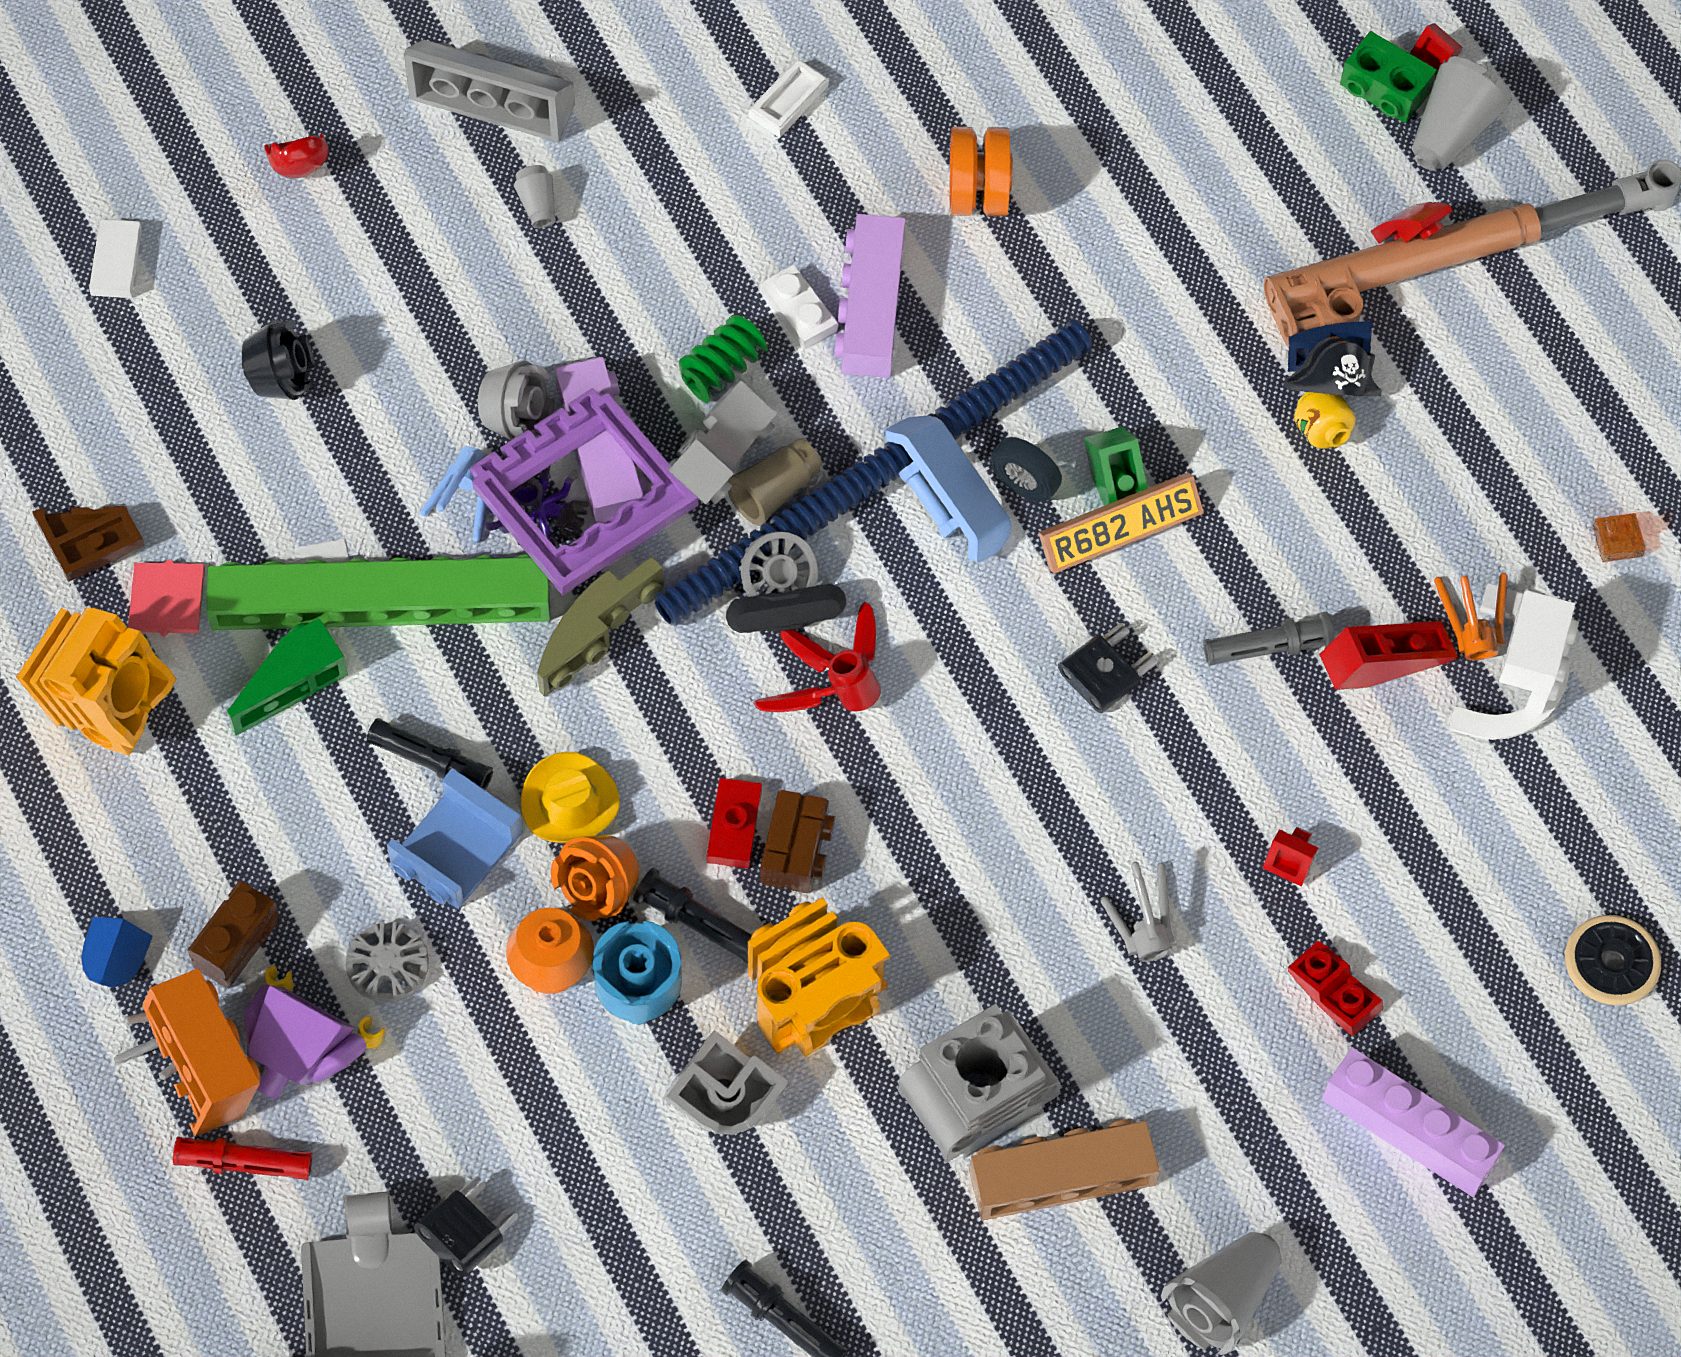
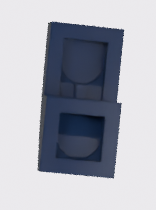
M1372 321L1329 324L1289 336L1288 372H1296L1303 365L1312 348L1323 339L1339 336L1346 338L1362 347L1365 352L1370 353Z

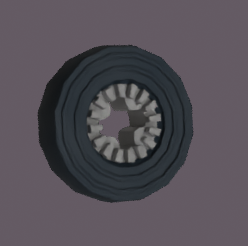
M1007 437L997 445L991 454L990 464L994 473L1007 487L1026 499L1035 502H1045L1054 496L1061 485L1062 475L1055 462L1039 447L1017 437Z

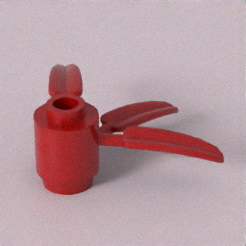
M864 601L859 608L853 650L841 651L835 656L792 629L781 631L780 634L783 642L803 662L818 672L825 671L826 667L829 668L828 678L832 686L823 689L812 687L755 700L753 704L760 711L791 712L817 707L822 702L821 697L837 694L842 706L849 711H863L873 706L880 697L881 687L868 663L874 660L876 651V622L871 605Z

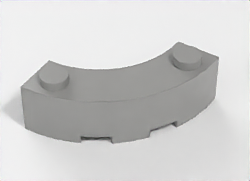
M742 380L736 381L703 418L704 421L702 423L707 428L704 431L696 429L686 439L676 453L680 457L677 460L674 458L669 463L667 470L704 504H707L710 500L714 504L718 503L732 487L727 481L734 474L735 466L754 441L760 444L772 432L775 425L771 420L778 413Z

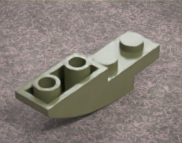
M652 556L620 581L608 569L590 584L563 615L548 641L537 671L539 691L544 697L554 689L561 690L569 685L574 679L575 673L587 664L594 665L606 655L608 648H610L609 628L615 629L622 625L632 610L642 603L649 604L655 600L654 596L662 591L664 587L663 567Z

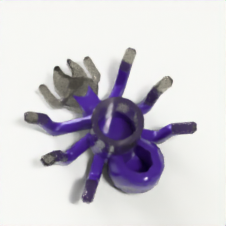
M550 465L542 470L540 482L535 478H530L509 493L534 523L537 518L539 519L542 533L553 546H556L557 541L550 532L547 519L553 518L554 524L560 528L561 534L564 537L578 539V532L569 531L566 528L576 530L584 525V518L577 515H587V510L584 508L589 507V502L572 500L560 505L554 504V502L568 496L572 483L579 476L577 470H573L566 477L563 487L559 492L543 499L549 485ZM500 520L488 523L485 526L487 531L499 529L503 534L509 533Z

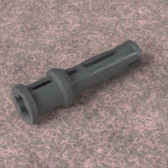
M1326 611L1321 612L1317 618L1294 621L1293 618L1285 619L1284 622H1281V626L1221 638L1204 639L1203 646L1208 666H1213L1224 662L1285 651L1287 655L1295 656L1300 654V650L1325 646L1326 648L1335 639L1331 617Z

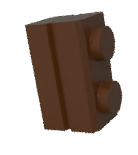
M786 790L778 791L760 867V883L781 889L785 887L788 890L808 894L812 891L814 879L822 881L827 855L820 854L823 840L831 842L836 816L829 815V801L826 798L812 795L802 796L801 793Z
M243 881L237 882L228 894L229 900L222 902L187 949L195 969L199 968L202 974L228 989L280 921L276 903Z

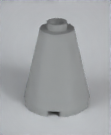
M1453 56L1447 62L1444 60L1439 67L1412 145V151L1416 155L1414 159L1420 166L1430 171H1434L1436 168L1445 169L1508 108L1512 101V95L1501 79L1498 78L1493 83L1484 76L1488 69L1469 59Z
M1249 1232L1171 1279L1164 1286L1161 1299L1163 1303L1168 1298L1172 1310L1167 1315L1172 1324L1185 1338L1203 1350H1206L1211 1345L1221 1349L1217 1353L1219 1355L1231 1352L1240 1342L1282 1263L1280 1248L1277 1242L1269 1235Z

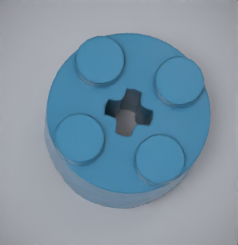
M627 921L614 925L598 940L592 964L594 988L600 1003L608 1012L632 1024L641 1025L663 1015L674 1005L682 987L681 956L676 940L665 928L648 921L631 924Z

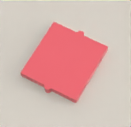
M170 559L166 560L165 563L134 562L128 628L141 632H157L161 636H167L168 633H199L205 572L204 564L173 563Z

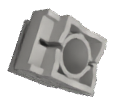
M994 1004L920 1048V1061L902 1074L898 1086V1092L902 1098L905 1097L942 1152L943 1159L948 1163L961 1154L964 1158L997 1136L1037 1115L1041 1106L1059 1096L1061 1084L1011 1011L1001 1012L997 1004ZM971 1071H984L993 1075L999 1083L991 1087L990 1085L976 1087L971 1085L969 1081H965L961 1076Z

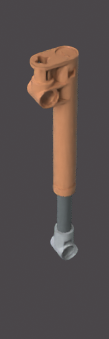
M1666 159L1657 160L1649 166L1648 171L1614 180L1612 186L1536 208L1530 203L1512 207V209L1507 208L1444 226V228L1424 241L1420 235L1407 243L1401 238L1267 276L1264 278L1263 283L1266 301L1280 334L1289 348V336L1301 331L1329 324L1359 322L1363 308V300L1360 294L1362 291L1513 249L1520 245L1534 243L1540 240L1541 233L1617 211L1622 215L1646 208L1654 211H1665L1674 204L1680 189L1681 168L1673 161ZM1337 312H1345L1348 315H1340Z

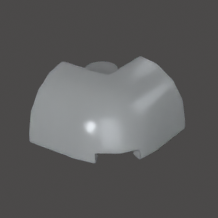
M714 1030L672 1082L663 1099L696 1125L715 1134L734 1135L749 1130L764 1117L789 1081L754 1054L748 1057Z

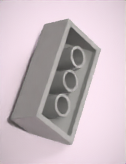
M422 40L406 48L404 53L410 100L559 143L575 106L573 82L567 81L558 75H545L531 71L520 64L510 65L493 60L485 54H472L458 50L447 43H434Z

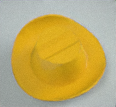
M559 752L540 760L527 775L521 793V812L528 828L537 837L555 843L566 844L569 840L577 837L597 836L614 820L620 806L619 791L611 775L596 761L577 752Z

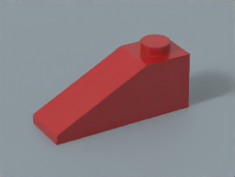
M1441 621L1347 627L1319 654L1335 690L1368 688L1452 662L1458 657Z

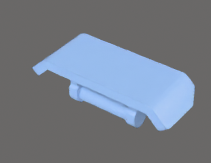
M927 415L908 417L886 428V441L903 445L913 460L910 465L899 473V476L904 483L908 482L938 525V531L943 539L961 528L969 540L968 558L976 562H981L1001 551L1011 534V520L944 423L936 417Z

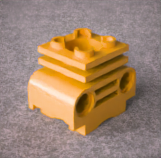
M90 607L85 608L82 614L74 612L72 615L68 610L61 608L16 676L55 725L62 726L64 723L68 729L75 730L77 727L93 743L128 756L132 753L134 746L145 730L149 717L148 713L151 708L154 709L169 694L177 680L171 670L154 654L150 643L141 631L126 627L116 614Z
M823 897L813 903L806 901L791 910L789 913L790 917L776 925L769 923L760 927L752 934L751 940L748 941V975L752 981L757 979V1024L777 1055L794 1044L797 1045L805 1058L824 1047L827 1041L840 1030L853 1025H860L877 1015L880 1007L877 994L888 988L883 974L884 962L890 959V954L874 931L868 925L861 922H848L837 927V916L833 911L827 914L828 903Z

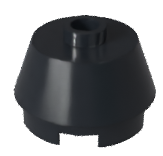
M272 320L243 342V373L253 391L260 397L297 400L301 394L311 392L314 389L315 384L312 381H308V369L315 367L312 349L306 335L297 336L294 331L296 325L294 320L284 322Z

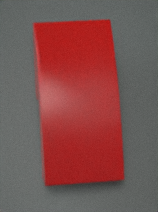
M1440 202L1416 204L1371 230V233L1378 244L1392 236L1395 240L1403 238L1404 242L1407 243L1420 235L1424 241L1444 228L1440 221L1453 210L1449 204Z
M1319 940L1288 966L1289 974L1300 987L1352 1037L1384 1009L1383 1000L1353 977L1350 965Z

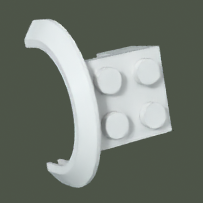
M1487 583L1479 612L1495 616L1498 586ZM1507 589L1504 619L1514 623L1499 682L1532 691L1527 705L1516 712L1501 715L1483 714L1454 706L1448 730L1482 739H1506L1522 735L1546 720L1559 704L1568 682L1569 648L1574 642L1579 621L1572 620L1575 603L1525 590L1524 594Z

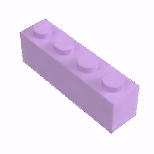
M857 214L855 229H847L845 253L852 254V264L844 263L842 288H849L848 299L840 298L838 322L845 323L844 333H836L834 357L842 358L841 374L890 378L905 218Z
M603 357L555 367L556 387L562 408L570 416L573 414L568 407V403L591 388L600 396L609 393L614 400L615 395L620 394L615 371L607 372ZM620 406L622 410L627 414L625 406ZM607 429L574 450L595 524L597 522L603 523L615 515L618 508L631 500H638L649 492L645 475L637 476L634 466L637 464Z
M1353 1047L1328 1081L1322 1097L1324 1102L1473 1198L1496 1165L1505 1147L1503 1143Z

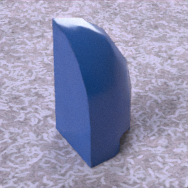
M93 917L81 955L84 973L90 981L106 987L113 988L126 984L139 971L153 936L125 919Z

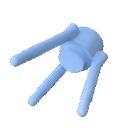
M466 446L461 448L456 461L451 463L446 475L428 498L420 514L427 516L437 502L436 509L440 512L443 511L458 487L464 490H474L472 480L475 478L470 471V467L488 455L475 447ZM479 495L472 537L475 543L481 540L486 504Z

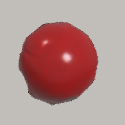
M320 134V137L312 135L295 141L279 144L275 142L264 145L272 169L278 175L290 179L310 176L323 166L329 154L324 134Z

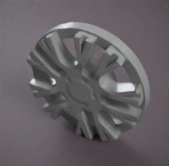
M771 532L759 537L749 544L750 546L746 548V553L740 562L739 570H741L743 589L748 597L758 595L756 591L764 583L768 586L760 595L769 594L775 588L779 593H785L784 588L786 587L790 591L799 589L794 584L797 575L808 578L806 587L815 586L817 582L818 565L812 549L802 538L788 532ZM779 538L783 539L782 554H778ZM766 542L769 543L771 553L768 557L759 549ZM795 543L803 552L793 560L789 557V551ZM753 556L764 561L762 566L751 562ZM808 561V569L797 571L796 564ZM750 570L760 572L758 581L751 583Z
M384 921L378 924L373 923L371 927L360 934L357 933L354 940L352 939L350 942L351 945L346 953V971L352 986L362 996L376 1002H395L412 995L424 982L429 968L427 949L420 935L405 927V924H398L395 921L393 923H384ZM386 932H392L391 943H384ZM377 935L379 943L376 946H372L366 940ZM400 935L410 939L406 945L398 946L396 944ZM360 949L370 953V956L368 957L356 952ZM416 949H419L420 953L404 957L405 953L414 951ZM365 963L369 965L367 970L355 975L353 964ZM410 963L421 965L417 976L405 971V966ZM373 974L375 978L366 988L363 984ZM401 975L409 984L404 989L397 981V978ZM391 981L393 993H378L380 982Z

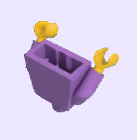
M269 966L266 969V984L260 986L244 1009L245 1040L249 1044L247 1055L265 1065L260 1075V1085L257 1091L275 1100L279 1099L289 1079L302 1085L322 1082L347 1068L366 1051V1048L374 1049L379 1047L384 1039V1027L377 1034L372 1035L365 1032L372 1025V1017L365 1016L359 1022L358 1034L352 1033L355 1027L291 992L294 986L291 972L289 971L283 980L275 981L278 975L276 966Z

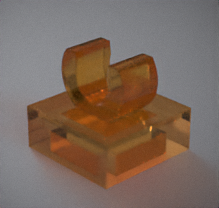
M1636 513L1595 518L1593 530L1602 562L1643 557L1646 548Z

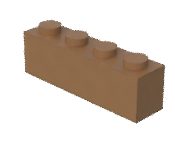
M1132 1119L1119 1120L1108 1125L1107 1129L1093 1132L1089 1128L1074 1129L1067 1132L1063 1138L1048 1141L1046 1137H1033L1023 1141L1020 1144L1021 1146L1003 1149L999 1145L985 1147L979 1150L977 1155L971 1156L969 1167L981 1221L1156 1186L1160 1172L1147 1121L1134 1123Z

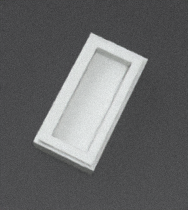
M797 58L749 109V118L780 138L827 89L829 78Z
M100 219L89 286L91 296L132 298L142 233L140 221Z

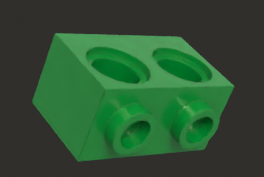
M1370 31L1345 61L1340 85L1345 87L1353 96L1361 97L1377 106L1385 115L1395 117L1406 124L1431 93L1437 69Z

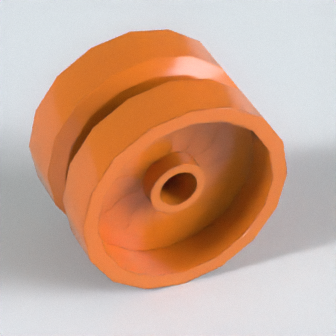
M952 127L949 169L950 216H971L976 207L977 191H982V209L986 216L1007 217L1009 191L1012 190L1013 157L1012 153H1010L1009 128L988 127L983 135L982 152H977V135L973 127Z

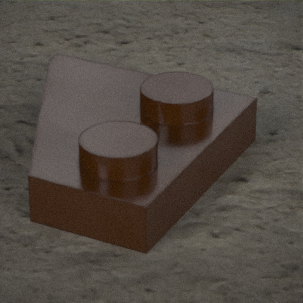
M108 506L98 510L90 509L89 507L71 508V513L47 514L46 509L32 511L34 520L68 582L145 546L143 538L125 506Z

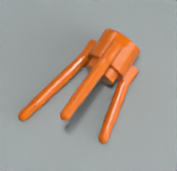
M1501 573L1499 576L1494 627L1490 626V621L1487 619H1477L1469 579L1467 576L1461 577L1462 594L1468 622L1464 624L1465 631L1442 578L1436 577L1434 579L1438 594L1457 637L1459 652L1465 653L1467 660L1492 658L1499 654L1498 646L1506 644L1503 630L1508 580L1506 573Z

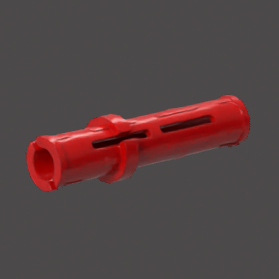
M177 1136L173 1151V1165L213 1169L215 1174H223L224 1171H238L308 1181L311 1174L313 1153L311 1151H292L228 1143L227 1138H217V1141H205Z

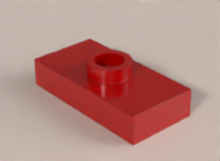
M719 778L706 856L707 863L750 869L762 794V783Z

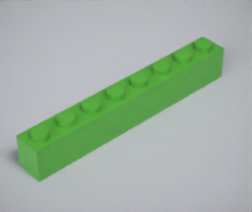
M528 554L520 555L516 558L499 559L489 555H482L474 559L460 560L441 556L432 560L412 561L408 558H394L384 562L352 559L346 563H327L322 560H310L304 564H285L280 561H268L262 565H242L237 562H226L220 566H208L206 612L212 631L289 629L303 622L310 623L317 618L321 619L326 628L550 622V580Z

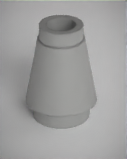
M542 165L528 166L519 170L515 175L516 182L514 183V188L532 222V226L534 228H545L553 225L556 222L553 176L547 173L546 167Z

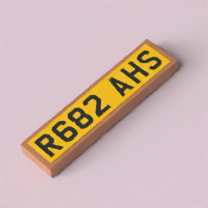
M1187 472L1038 533L1049 570L1055 574L1204 514L1194 476Z

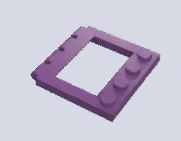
M593 388L568 403V407L573 414L572 416L564 408H560L534 425L535 431L539 435L538 438L530 430H526L500 447L506 459L502 460L496 452H492L470 467V471L475 478L472 480L475 492L562 595L698 506V498L667 470L669 463L609 393L600 396ZM607 429L654 485L651 487L650 492L636 501L631 500L617 509L615 515L603 523L597 522L585 530L583 536L568 546L562 545L556 549L509 492Z

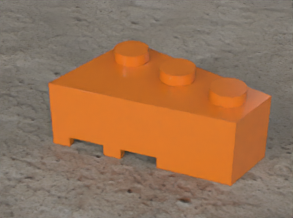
M199 968L150 987L142 1005L162 1057L170 1056L179 1073L181 1082L174 1084L178 1097L188 1096L197 1121L189 1124L194 1137L242 1118L260 1085V1073L256 1063L251 1057L246 1058L239 1044V1033L234 1022L229 1018H225L218 1005L219 996L215 986L211 981H205Z

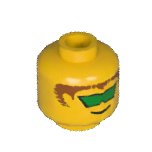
M1306 392L1299 399L1294 415V420L1299 430L1309 443L1318 449H1328L1343 445L1349 439L1356 421L1353 410L1341 395Z

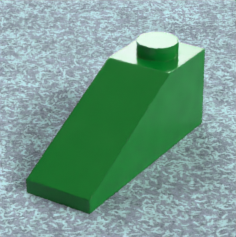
M320 618L310 623H300L294 626L286 636L282 637L229 707L227 714L232 731L236 736L348 676L345 657Z

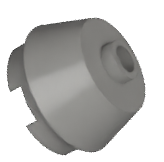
M525 360L489 371L483 378L478 393V412L483 425L509 440L514 439L526 430H530L535 436L537 432L534 425L554 412L555 400L547 398L545 381L551 379L548 371L542 366L533 365Z

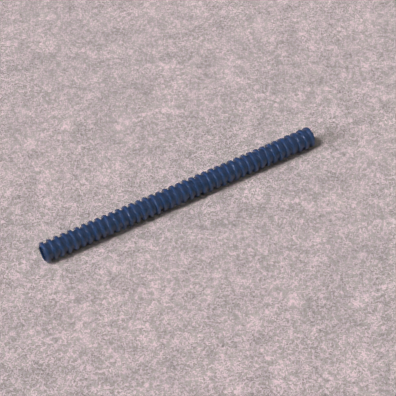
M1070 320L1066 323L1065 327L1061 326L1058 328L1055 334L1051 333L1046 336V340L1037 342L1036 347L1031 346L1028 348L1026 354L1021 353L1016 356V361H1008L1006 367L1001 366L996 369V374L990 373L986 376V380L981 379L976 383L975 387L971 386L966 389L965 394L960 393L956 396L955 400L945 403V407L940 406L935 410V414L930 413L928 416L940 419L953 438L957 440L961 437V432L966 434L971 430L972 426L976 427L981 424L982 419L987 420L990 418L992 412H999L1002 410V406L1006 407L1011 404L1012 399L1017 400L1020 398L1022 392H1029L1032 390V386L1036 387L1041 384L1042 379L1047 380L1052 376V373L1062 370V366L1066 367L1071 364L1072 359L1077 360L1082 356V353L1086 354L1092 349V342L1088 332L1080 323ZM889 441L886 442L884 448L878 447L874 450V455H866L864 462L857 461L853 464V469L850 467L845 469L843 476L838 474L833 477V483L827 481L822 485V489L816 488L812 491V496H804L802 503L795 502L791 505V510L787 508L783 510L781 517L776 515L771 518V524L765 522L760 526V531L756 529L751 531L750 538L744 536L739 539V545L735 543L730 545L729 552L723 550L718 553V559L714 557L707 561L708 566L700 565L697 567V573L691 571L686 575V580L682 578L677 580L676 587L670 585L665 588V594L661 592L656 594L654 598L658 612L668 624L676 627L681 623L680 618L688 619L691 617V611L697 613L702 609L701 604L709 605L712 603V597L718 599L723 595V590L730 591L734 588L733 583L738 585L742 583L741 570H739L740 562L751 542L771 532H788L797 535L805 541L807 534L812 536L817 533V527L823 529L828 525V520L833 522L838 519V513L844 515L848 512L849 507L854 508L859 505V500H867L869 493L874 495L879 492L880 487L885 488L888 486L890 480L895 481L900 478L899 473L913 462L912 458L903 445ZM779 538L778 554H782L783 539ZM768 542L759 547L765 556L768 557L770 555L771 548ZM755 556L751 560L752 563L762 566L764 562ZM750 570L751 577L755 574V570Z

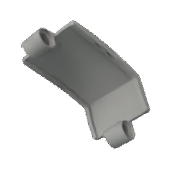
M388 1191L343 1195L346 1218L345 1236L347 1239L306 1242L301 1246L306 1357H446L440 1258L420 1239L417 1233L393 1235Z

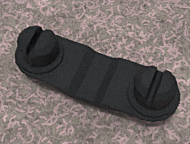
M833 584L800 588L779 594L769 593L737 598L730 603L726 611V620L730 628L739 633L757 631L779 632L803 628L814 622L838 617L844 611L847 599L843 590Z

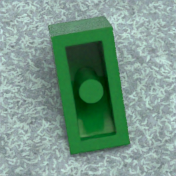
M1119 427L1084 438L1091 476L1104 506L1148 489L1138 438L1124 427Z

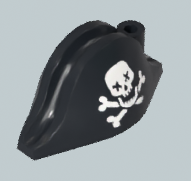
M1339 336L1329 337L1317 343L1308 354L1303 365L1289 376L1283 384V387L1289 390L1323 394L1381 396L1382 393L1381 388L1376 385L1371 376L1375 354L1365 352L1362 347Z

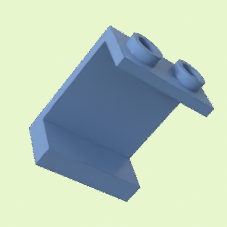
M452 768L442 780L443 797L402 845L392 838L387 844L391 862L390 866L399 876L408 881L414 878L425 886V892L433 900L442 905L448 902L459 910L522 835L523 828L520 814Z

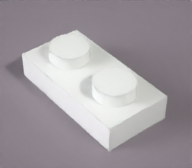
M794 264L760 282L761 294L803 350L838 331V322Z

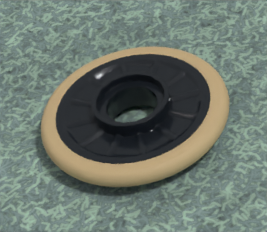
M1616 915L1597 916L1578 926L1567 942L1565 962L1569 976L1581 992L1595 1001L1609 1005H1625L1636 1002L1645 997L1654 988L1661 972L1659 948L1650 933L1633 920ZM1608 950L1620 953L1624 958L1625 966L1620 969L1608 968L1602 961V953Z

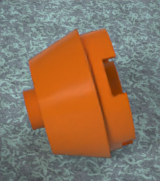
M611 835L571 839L562 847L559 856L553 860L551 865V882L554 890L560 887L565 898L572 904L568 910L573 915L588 921L609 918L618 914L625 906L639 879V866L634 853L626 843Z
M551 907L537 909L523 918L512 930L506 945L507 962L514 976L532 990L544 994L561 993L577 983L587 973L594 955L593 939L583 922L561 909Z

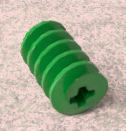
M731 315L726 320L725 325H720L714 330V335H708L702 340V345H696L691 349L690 355H684L679 360L678 366L681 377L686 386L698 399L704 403H709L712 397L708 387L716 393L723 391V384L719 378L731 384L735 380V374L731 368L739 373H744L747 370V365L743 357L747 361L755 363L759 360L755 347L762 352H768V346L761 332L752 322L742 316Z

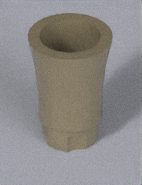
M798 438L788 446L780 447L753 466L732 475L727 481L732 485L728 495L736 509L745 519L754 525L761 526L783 503L809 484L810 479L821 471V458L808 441Z

